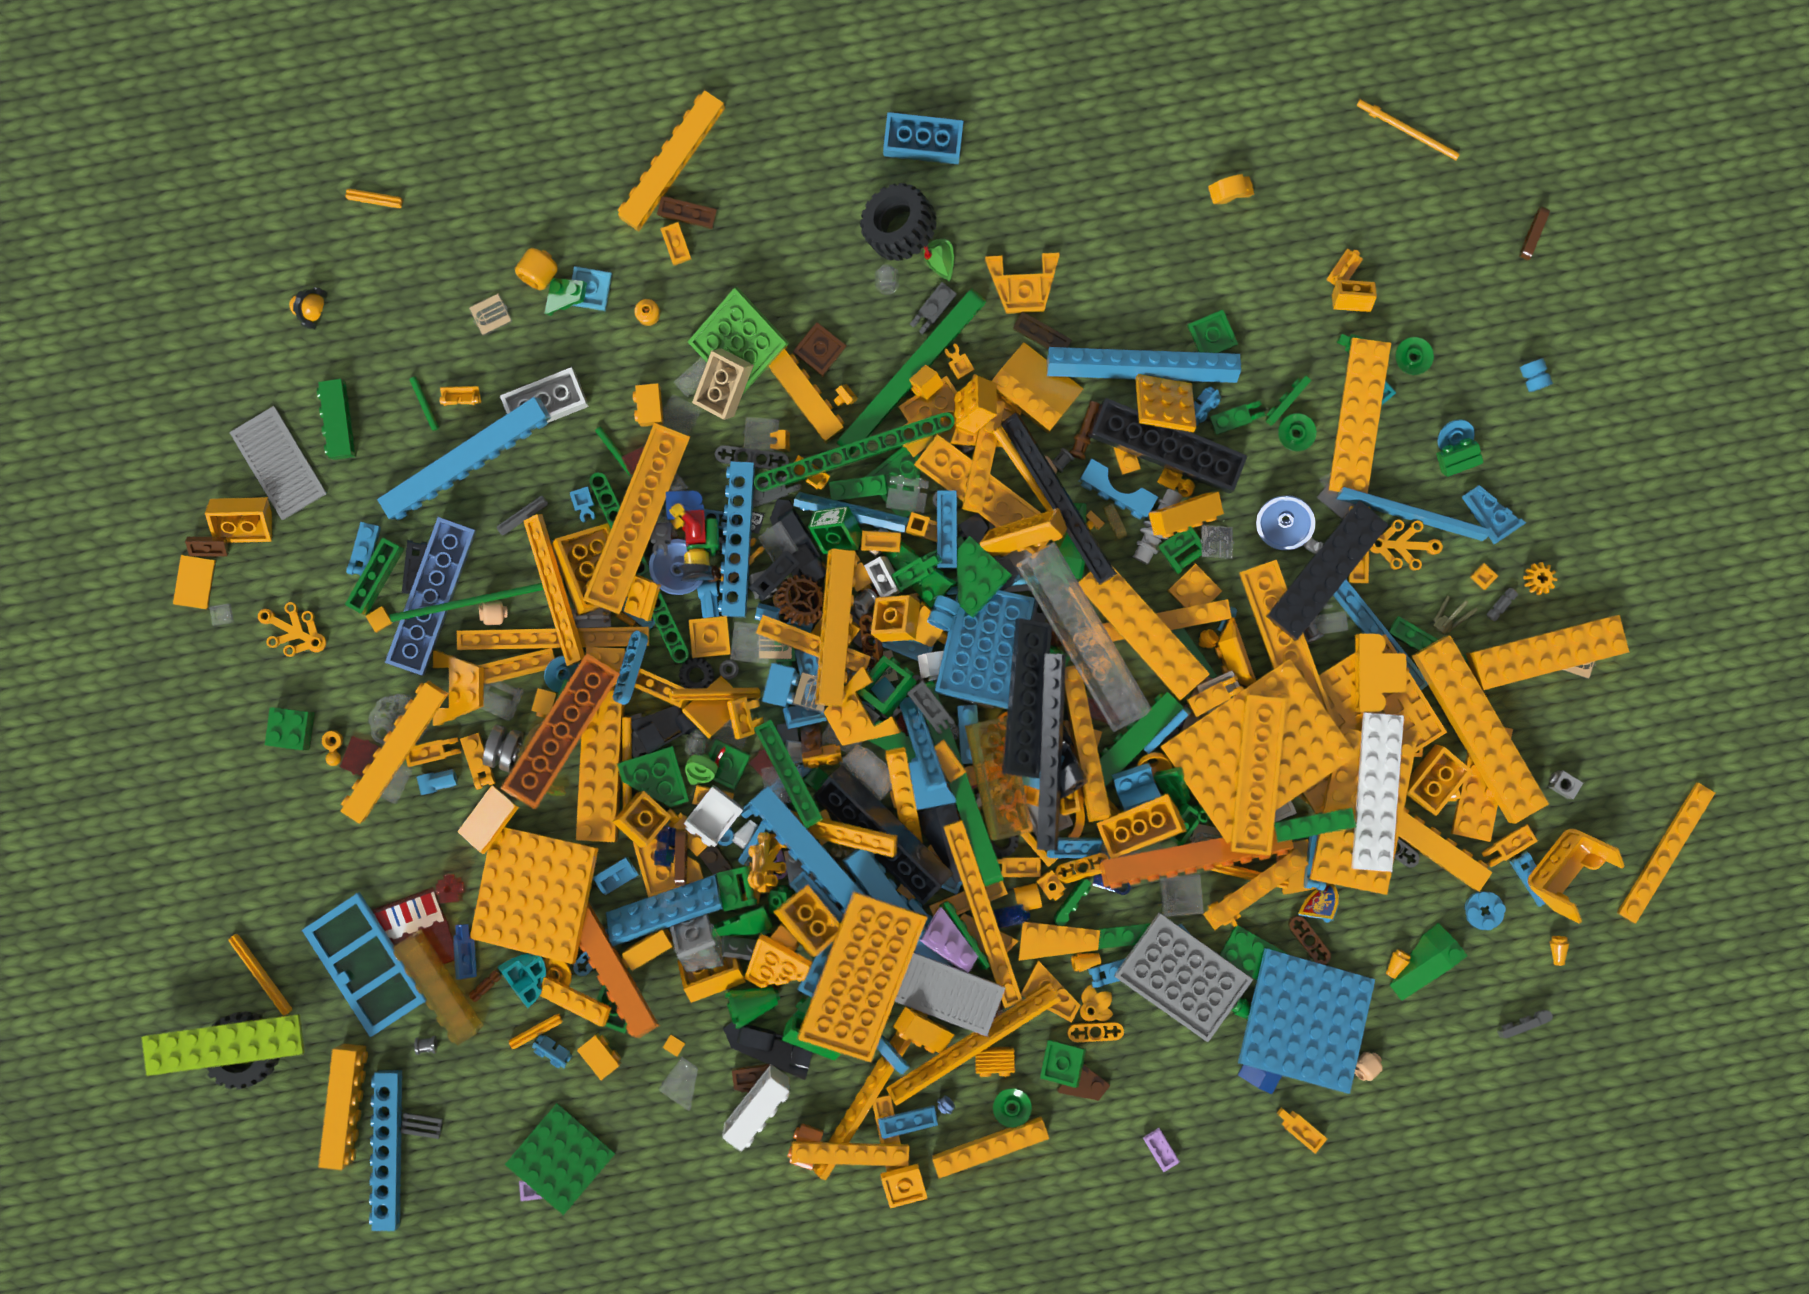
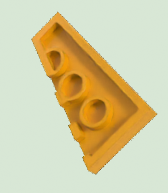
M1023 921L1018 960L1098 950L1100 930Z

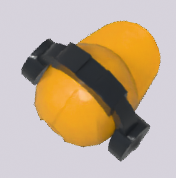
M313 287V289L299 291L296 296L291 298L290 309L301 321L302 326L316 330L317 325L310 321H315L320 317L324 306V300L321 296L327 297V291Z

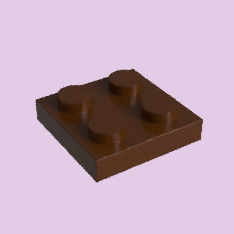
M816 322L794 349L793 353L820 375L824 376L847 346Z

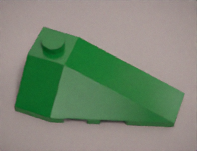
M1074 503L1086 522V504ZM1067 532L1064 533L1063 538L1051 543L1042 563V574L1064 579H1082L1085 561Z
M766 904L711 925L713 936L751 935L760 933L761 936V934L770 933V928L774 927Z
M1437 923L1422 935L1419 943L1410 953V963L1401 971L1396 979L1392 980L1390 987L1399 999L1403 1001L1453 968L1468 955L1458 942Z

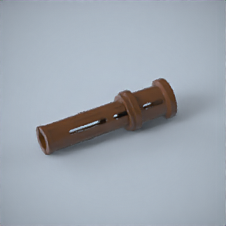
M1090 401L1080 432L1074 437V446L1069 451L1074 458L1085 460V451L1091 443V439L1088 436L1101 405L1097 402Z

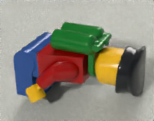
M697 491L666 492L667 520H670L676 529L682 526V530L686 534L687 552L684 554V564L679 566L683 572L681 581L714 580L715 577L711 574L712 567L710 566L708 552H711V556L714 557L716 551L719 550L718 520L706 519L704 521L702 496Z

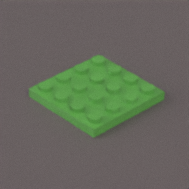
M738 287L729 293L688 341L706 362L711 351L722 348L753 364L754 366L743 394L789 344Z

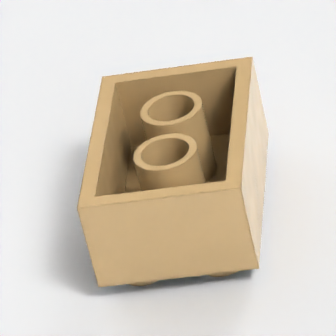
M722 348L711 351L692 403L724 420L734 417L754 365Z

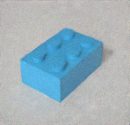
M772 663L763 702L788 708L789 704L793 705L795 693L792 692L793 687L798 685L800 678L797 670Z

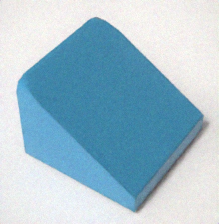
M883 677L871 688L882 703H885L896 689L886 677Z

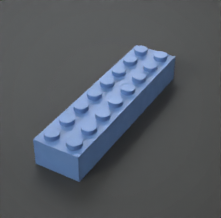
M440 517L437 518L404 611L452 601L477 531ZM448 610L400 620L385 663L422 676L425 675Z

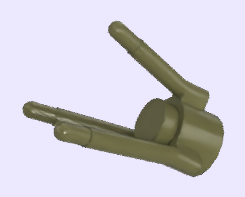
M1447 596L1437 616L1433 619L1435 622L1433 627L1442 635L1449 634L1455 627L1478 611V608H1474L1453 623L1452 620L1463 610L1468 601L1465 600L1449 618L1445 615L1441 617L1450 599V596Z

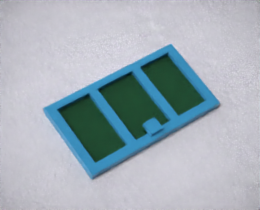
M360 892L302 930L370 1037L428 1000Z

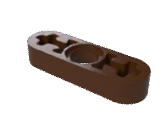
M1540 206L1537 210L1519 257L1529 260L1533 255L1549 216V209Z
M868 612L860 618L859 623L863 654L876 658L877 661L870 658L868 664L869 668H874L883 657L882 642L871 635L872 624L870 625L867 619L873 621V612ZM868 636L874 637L875 645L869 643Z
M677 829L675 834V885L686 886L688 831L686 829Z
M1301 916L1291 917L1288 927L1313 961L1323 965L1327 964L1330 961L1331 954L1308 922ZM1294 921H1302L1300 926L1303 930L1308 928V931L1302 933L1300 929L1294 928ZM1307 935H1313L1315 939L1314 943L1310 946L1304 942V938ZM1317 947L1320 952H1325V959L1317 960L1318 953L1315 950L1312 952L1310 950Z

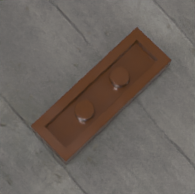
M661 196L657 215L713 229L717 209Z

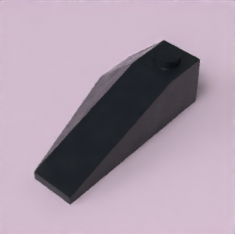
M955 803L917 812L922 832L942 863L953 873L951 877L954 882H960L961 878L943 828L945 825L959 821Z

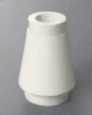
M749 820L733 835L732 841L740 848L745 849L759 826Z

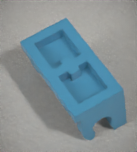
M815 702L813 704L807 703L806 706L803 704L804 706L798 705L784 708L783 712L787 729L827 721L823 713L824 709L823 711L816 710L817 705Z
M626 857L596 875L593 879L600 891L606 895L639 874L629 857Z

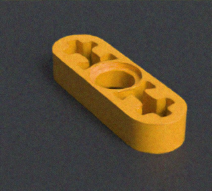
M1098 853L1067 862L1056 868L1055 875L1064 884L1101 874L1100 860H1108L1109 857L1104 853ZM1087 864L1088 869L1086 872L1081 873L1078 871L1080 865ZM1064 870L1068 872L1066 877L1062 876Z
M1115 1021L1075 1023L1069 1026L1067 1034L1073 1042L1112 1041L1121 1039L1124 1035V1029L1120 1023ZM1097 1026L1101 1029V1034L1098 1037L1091 1036L1090 1030L1092 1027ZM1103 1026H1106L1107 1030H1112L1113 1026H1116L1117 1029H1120V1032H1117V1036L1108 1032L1106 1033L1107 1037H1104L1105 1031ZM1084 1027H1087L1088 1038H1085V1034H1078V1038L1071 1034L1075 1030L1074 1028H1078L1079 1031H1085Z

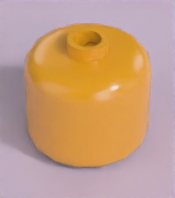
M530 248L516 265L515 273L532 288L544 290L557 273L558 266L548 252Z

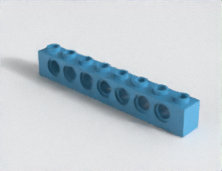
M731 461L730 466H727L726 477L730 478L729 486L726 485L725 489L728 505L724 507V516H727V524L723 525V535H726V543L722 544V554H725V562H721V573L724 574V581H720V593H723V599L719 600V612H722L724 617L746 618L755 464ZM744 478L745 484L742 487L735 486L736 479ZM735 498H744V503L741 506H735ZM735 516H741L743 518V521L740 525L733 524V518ZM734 535H740L742 538L741 542L737 545L732 544V537ZM733 554H739L741 557L737 564H733L730 561ZM732 573L739 574L738 582H730L729 577ZM732 592L738 594V599L735 602L728 600V596Z
M379 1070L374 1073L371 1079V1086L374 1087V1095L371 1097L374 1115L371 1116L373 1134L370 1138V1145L373 1146V1154L370 1156V1165L373 1166V1173L370 1175L372 1193L370 1194L369 1203L372 1205V1213L369 1215V1224L372 1225V1231H396L400 1227L402 1070ZM383 1087H387L390 1090L389 1096L383 1094ZM383 1106H385V1107H387V1108L389 1109V1111H390V1114H389V1115L383 1114V1112H382V1107H383ZM382 1126H386L389 1129V1135H385L382 1132ZM381 1147H388L389 1154H384ZM382 1165L389 1169L388 1174L382 1172ZM381 1185L387 1186L388 1193L381 1191ZM380 1206H387L388 1213L382 1212Z

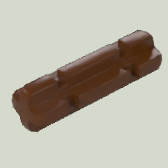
M494 970L489 975L490 977L484 979L476 987V990L474 989L469 994L472 1001H478L482 997L481 995H484L495 985V982L502 978L498 970Z

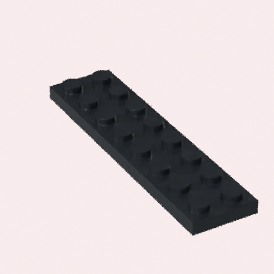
M1360 500L1357 501L1288 587L1287 591L1268 612L1266 617L1294 641H1297L1388 527V524Z
M1022 618L1015 619L1002 774L1035 779L1040 777L1045 654H1050L1052 624Z

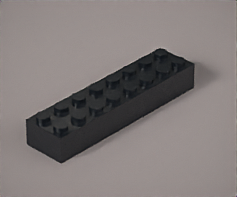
M1108 398L1102 401L1088 436L1228 494L1234 492L1248 457L1245 454L1188 431L1139 423L1137 410Z
M843 765L833 772L814 794L813 797L838 822L897 836V848L894 857L875 852L873 854L922 905L953 875Z

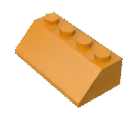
M1057 508L989 529L979 544L991 556L1000 555V557H1003L1014 550L1020 552L1031 545L1040 546L1047 540L1057 541L1063 538L1067 527L1060 509Z
M1168 794L1096 823L1110 859L1126 856L1187 831L1180 812Z

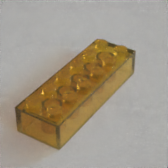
M1007 717L965 726L990 840H999L1033 831L1022 777L1002 774Z
M418 930L393 947L395 957L405 965L404 970L416 982L415 987L420 994H424L427 999V1006L437 1014L438 1023L442 1027L445 1026L450 1041L452 1043L455 1042L458 1046L477 1034L484 1026L422 930Z

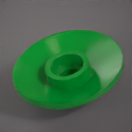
M1410 337L1398 345L1395 360L1403 372L1409 375H1419L1431 367L1434 353L1431 345L1426 340L1419 337ZM1411 354L1416 357L1414 361L1410 359Z
M1291 414L1284 418L1279 425V440L1288 450L1295 452L1304 451L1316 439V426L1304 414ZM1294 430L1299 432L1298 437L1293 435Z
M1005 1089L996 1096L993 1102L995 1118L1006 1127H1019L1031 1115V1101L1019 1089ZM1011 1103L1015 1104V1109L1013 1110L1008 1108Z

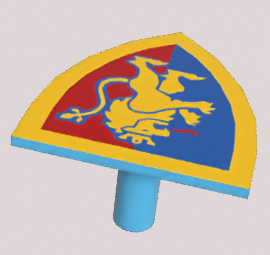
M1326 883L1324 891L1317 889L1313 891L1304 901L1298 915L1320 918L1326 923L1333 920L1339 907V894L1335 885Z

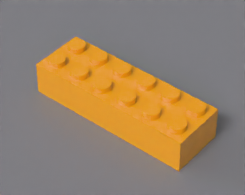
M341 1044L332 1050L319 1168L343 1170L356 1158L357 1150L354 1149V1145L359 1136V1130L356 1128L357 1122L361 1118L359 1102H362L363 1099L361 1085L366 1077V1072L363 1071L364 1063L368 1059L366 1046Z

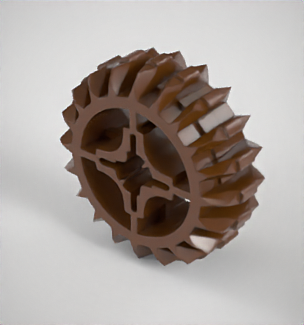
M794 575L792 578L788 577L777 589L776 593L778 595L775 597V600L779 602L776 604V607L781 608L779 614L784 613L786 615L784 620L791 619V624L797 621L798 626H801L803 623L807 626L810 622L813 624L822 617L824 593H821L823 587L817 586L818 581L813 583L812 576L808 579L805 578V575H801L800 578L798 575ZM789 591H790V593H791L790 596H791V598H792V602H791V603H790L789 598H788V593H789ZM811 598H813L814 601V609L811 607Z

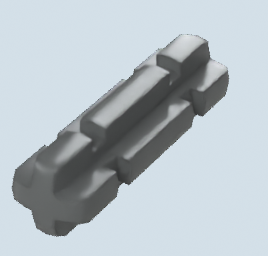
M1512 588L1507 589L1504 593L1506 595H1502L1493 606L1494 609H1490L1487 613V617L1490 620L1497 621L1500 617L1499 614H1502L1512 603L1511 600L1518 596L1516 590Z

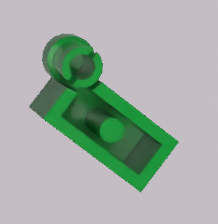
M1182 804L1177 807L1187 831L1169 838L1178 846L1185 843L1200 823L1198 820L1201 822L1208 821L1206 818H1209V816L1200 804H1194L1193 806Z

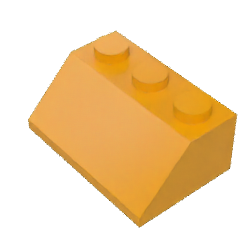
M268 497L209 500L205 516L212 537H226L227 543L272 541V511Z
M1435 744L1410 775L1407 796L1437 816L1472 770L1444 746Z
M806 885L774 911L811 957L817 956L835 940L841 925L809 885Z
M722 944L677 960L683 988L691 1003L745 983L739 959L722 956Z

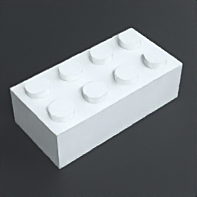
M572 367L500 396L507 414L533 397L540 398L552 417L547 421L548 423L589 407L576 372Z
M770 1065L724 1123L722 1138L740 1151L745 1146L748 1148L753 1142V1136L756 1132L760 1133L765 1127L767 1118L774 1116L778 1110V1104L781 1101L785 1102L790 1094L789 1077L773 1065Z

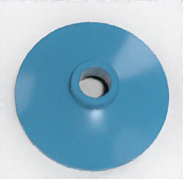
M1461 419L1446 424L1438 436L1440 450L1442 451V447L1447 445H1458L1461 440L1466 438L1474 440L1475 432L1473 426L1468 421Z
M564 656L553 659L547 665L544 672L546 685L551 690L559 692L564 679L572 677L579 663L567 666Z

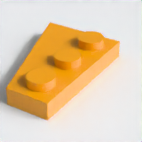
M1038 960L1020 993L1021 996L1027 998L1050 983L1061 1001L1047 1010L1072 1023L1081 1005Z

